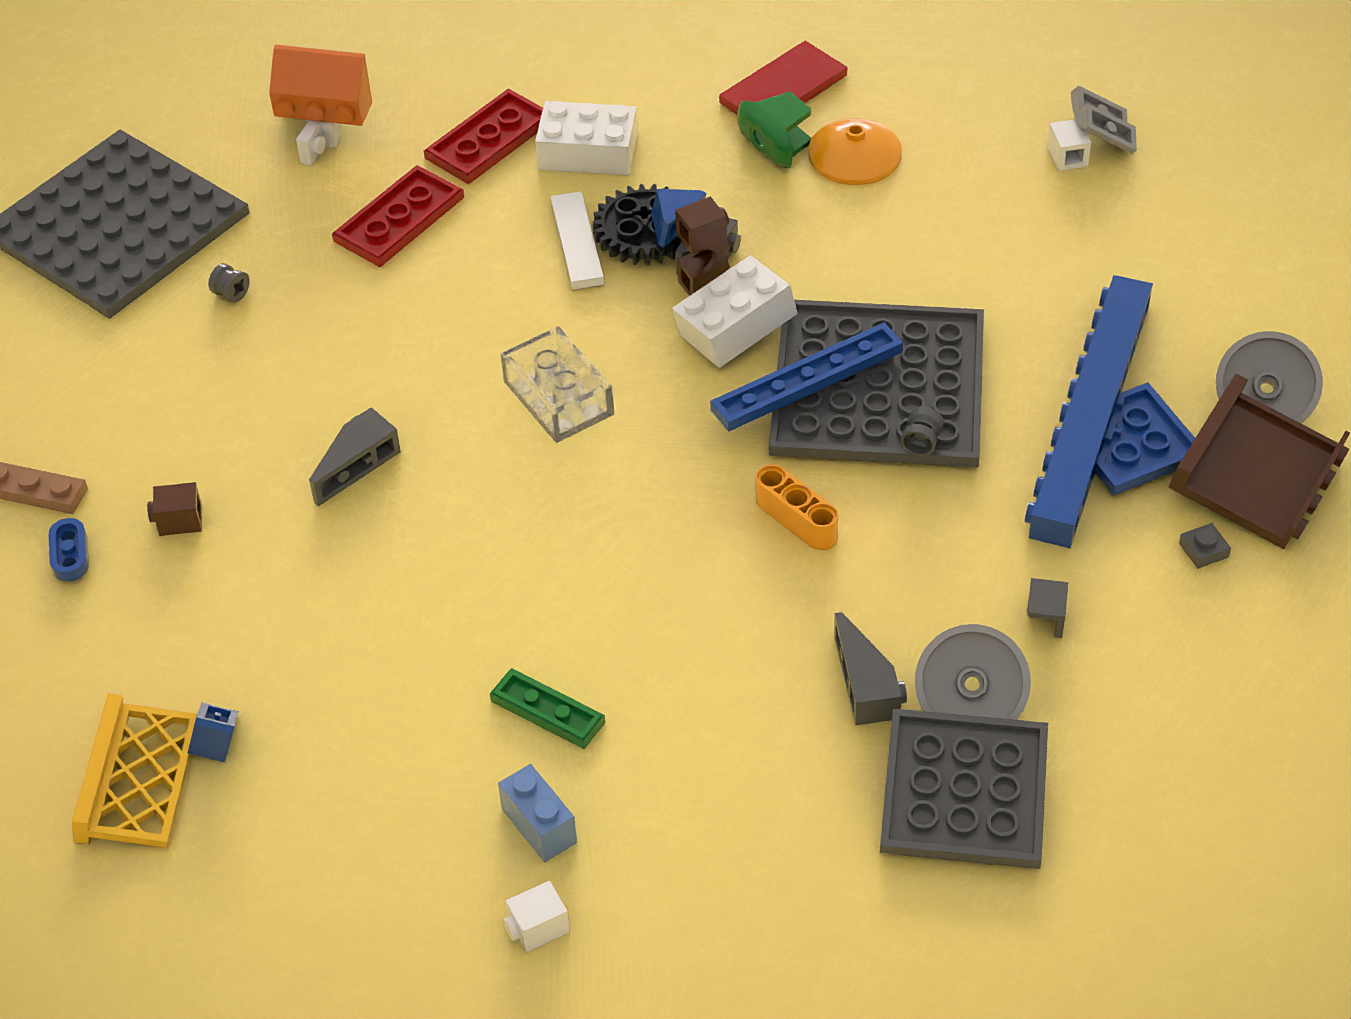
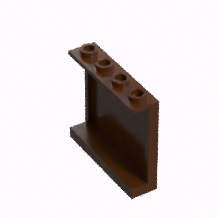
M1235 373L1178 465L1168 488L1285 549L1291 537L1297 540L1300 538L1309 522L1302 518L1305 512L1313 515L1321 501L1322 496L1317 494L1318 489L1326 491L1336 474L1330 468L1333 464L1340 467L1346 457L1349 448L1344 446L1350 432L1345 431L1339 443L1243 394L1242 392L1248 379Z

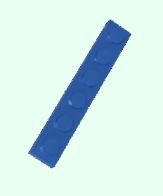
M883 322L711 400L710 410L729 432L902 353L903 342Z

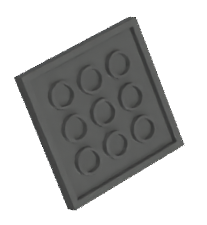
M893 708L880 853L1040 869L1042 860L1048 723Z

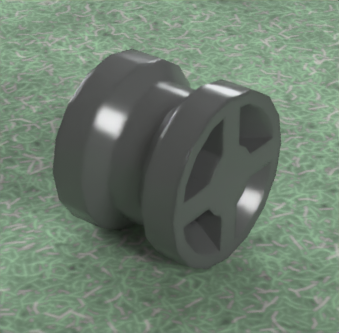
M221 263L212 271L208 286L212 293L220 296L224 295L228 301L236 303L247 293L250 279L247 273L241 270L234 271L232 266Z

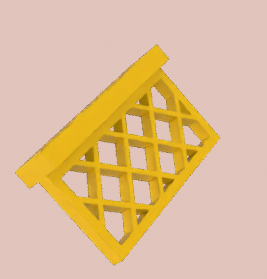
M107 694L72 818L73 842L89 844L91 838L162 848L168 847L190 754L187 752L197 717L196 713L123 703V695ZM129 717L146 719L151 726L134 734L127 724ZM173 723L188 725L187 732L173 740L164 730V728ZM157 733L166 744L149 753L141 741ZM134 746L142 757L126 766L119 758V754ZM172 751L179 759V764L164 771L156 760ZM149 764L157 776L141 785L132 773ZM126 778L134 789L117 798L110 790V787L117 781ZM164 783L171 791V795L156 804L147 792ZM141 796L149 808L132 817L123 805ZM115 810L125 820L124 823L115 828L100 826L102 817ZM156 815L163 824L161 834L144 832L139 824Z

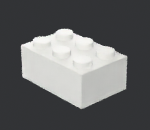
M545 101L535 140L538 170L630 176L638 138L637 106Z
M751 255L672 308L681 337L719 368L798 314L791 286Z

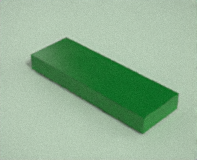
M513 668L506 673L490 693L491 702L582 749L587 747L605 724L604 714Z

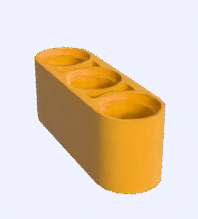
M773 464L759 468L755 476L757 505L810 547L817 550L832 548L838 539L837 509L784 468Z

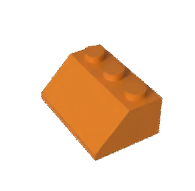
M275 44L269 88L274 116L363 126L372 105L365 54Z

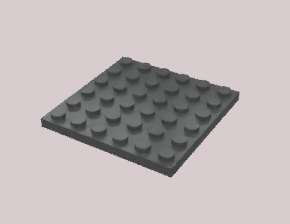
M119 129L0 213V249L110 319L250 212L248 204Z
M794 300L798 314L781 326L777 370L883 322L903 342V352L773 411L769 455L979 467L984 309ZM917 407H929L941 414L944 421L942 430L937 436L938 441L933 453L927 456L911 454L901 444V437L908 426L907 421L910 413Z

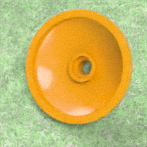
M845 118L833 121L819 129L810 140L808 155L813 168L823 177L841 184L863 185L880 181L893 173L900 163L902 148L898 137L886 126L865 118Z

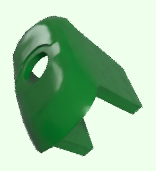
M786 92L759 102L747 100L740 103L737 111V121L742 135L759 152L777 165L791 168L792 157L810 143L811 137L797 125L811 116V108L792 92Z

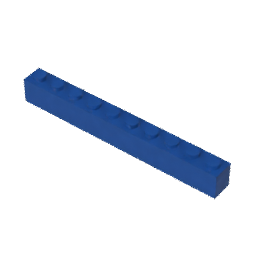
M1113 275L1110 287H1103L1099 301V306L1102 307V310L1096 309L1092 320L1091 329H1095L1094 333H1087L1083 350L1087 354L1086 356H1079L1075 373L1079 377L1078 379L1072 378L1067 398L1071 399L1070 403L1064 402L1059 418V422L1063 423L1062 427L1055 426L1051 440V447H1054L1053 452L1047 451L1044 458L1042 471L1046 472L1045 477L1038 476L1033 497H1037L1036 503L1029 502L1025 523L1030 524L1029 539L1071 549L1095 475L1099 452H1101L1118 395L1122 392L1149 309L1153 283Z

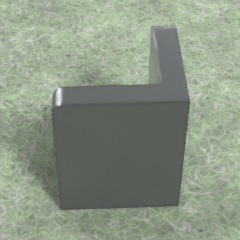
M1031 578L1027 616L1030 618L1055 620V638H1062L1068 582Z

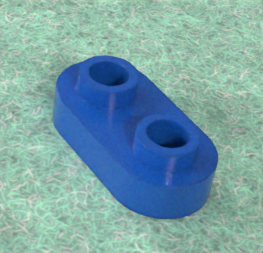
M74 518L61 519L51 526L48 534L50 565L56 578L62 581H74L81 578L89 568L87 534L81 521Z

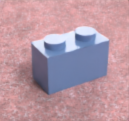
M532 764L525 766L498 782L502 810L544 863L577 843L574 815Z

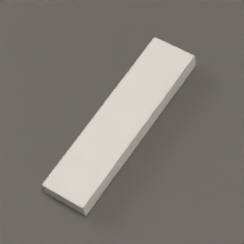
M582 191L551 196V205L572 290L604 285L603 273Z

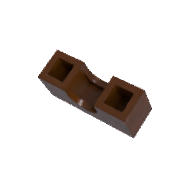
M711 196L675 210L676 235L691 252L677 258L678 282L689 296L730 269L727 261V250L730 249L727 238L729 217L723 207H719Z

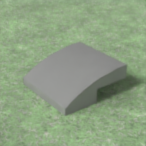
M1079 85L1071 91L1073 113L1077 123L1084 131L1131 154L1137 151L1136 126L1127 122V109Z

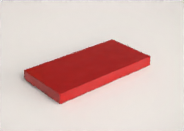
M804 40L719 94V103L737 114L738 107L742 101L759 102L786 92H792L805 103L847 76L848 67Z
M508 88L423 150L424 157L463 182L470 184L537 134L543 107Z
M416 165L332 233L333 242L381 267L464 198V190Z

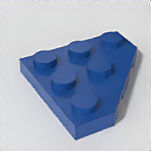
M1149 382L1119 393L1104 437L1101 452H1099L1095 473L1113 496L1175 472L1195 437Z

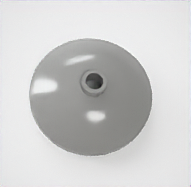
M1263 331L1245 336L1227 350L1218 366L1216 374L1218 399L1221 398L1235 373L1248 379L1242 392L1243 394L1299 423H1303L1312 414L1321 397L1323 376L1317 358L1303 342L1285 333ZM1268 383L1273 387V391L1271 393H1264L1260 386Z
M960 625L942 632L924 649L916 667V695L922 710L926 712L1017 720L1026 706L1030 693V671L1022 651L1007 635L985 625ZM973 677L979 681L980 686L977 690L969 691L965 687V681L968 678Z

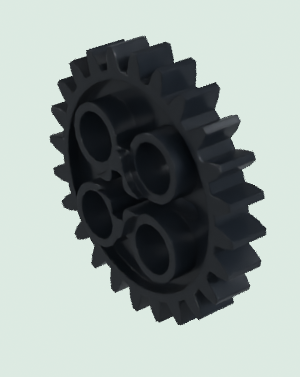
M640 184L638 190L627 186V193L616 190V198L606 196V204H598V212H594L593 221L596 243H601L602 251L609 250L611 258L620 254V261L622 263L628 258H632L633 265H637L640 259L644 260L646 265H650L651 259H656L660 264L663 263V256L665 255L671 259L675 258V251L682 242L678 236L664 248L658 245L651 213L657 191L656 184H653L650 189H645V186Z

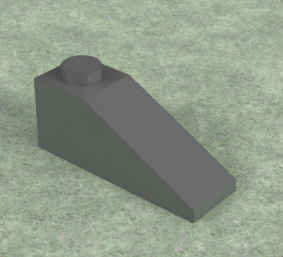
M372 407L343 425L310 477L309 482L313 500L317 506H320L401 453L397 429Z
M842 612L835 613L834 639L855 725L892 720L893 708L901 709V704L907 703L904 681L897 680L894 666Z

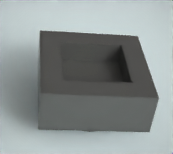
M1213 523L1180 535L1179 544L1197 569L1226 559L1230 555L1231 547Z

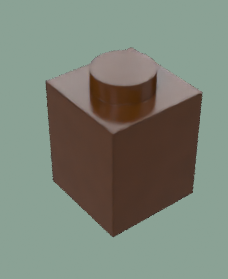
M196 482L153 487V501L147 503V512L150 523H156L159 536L202 532V502Z

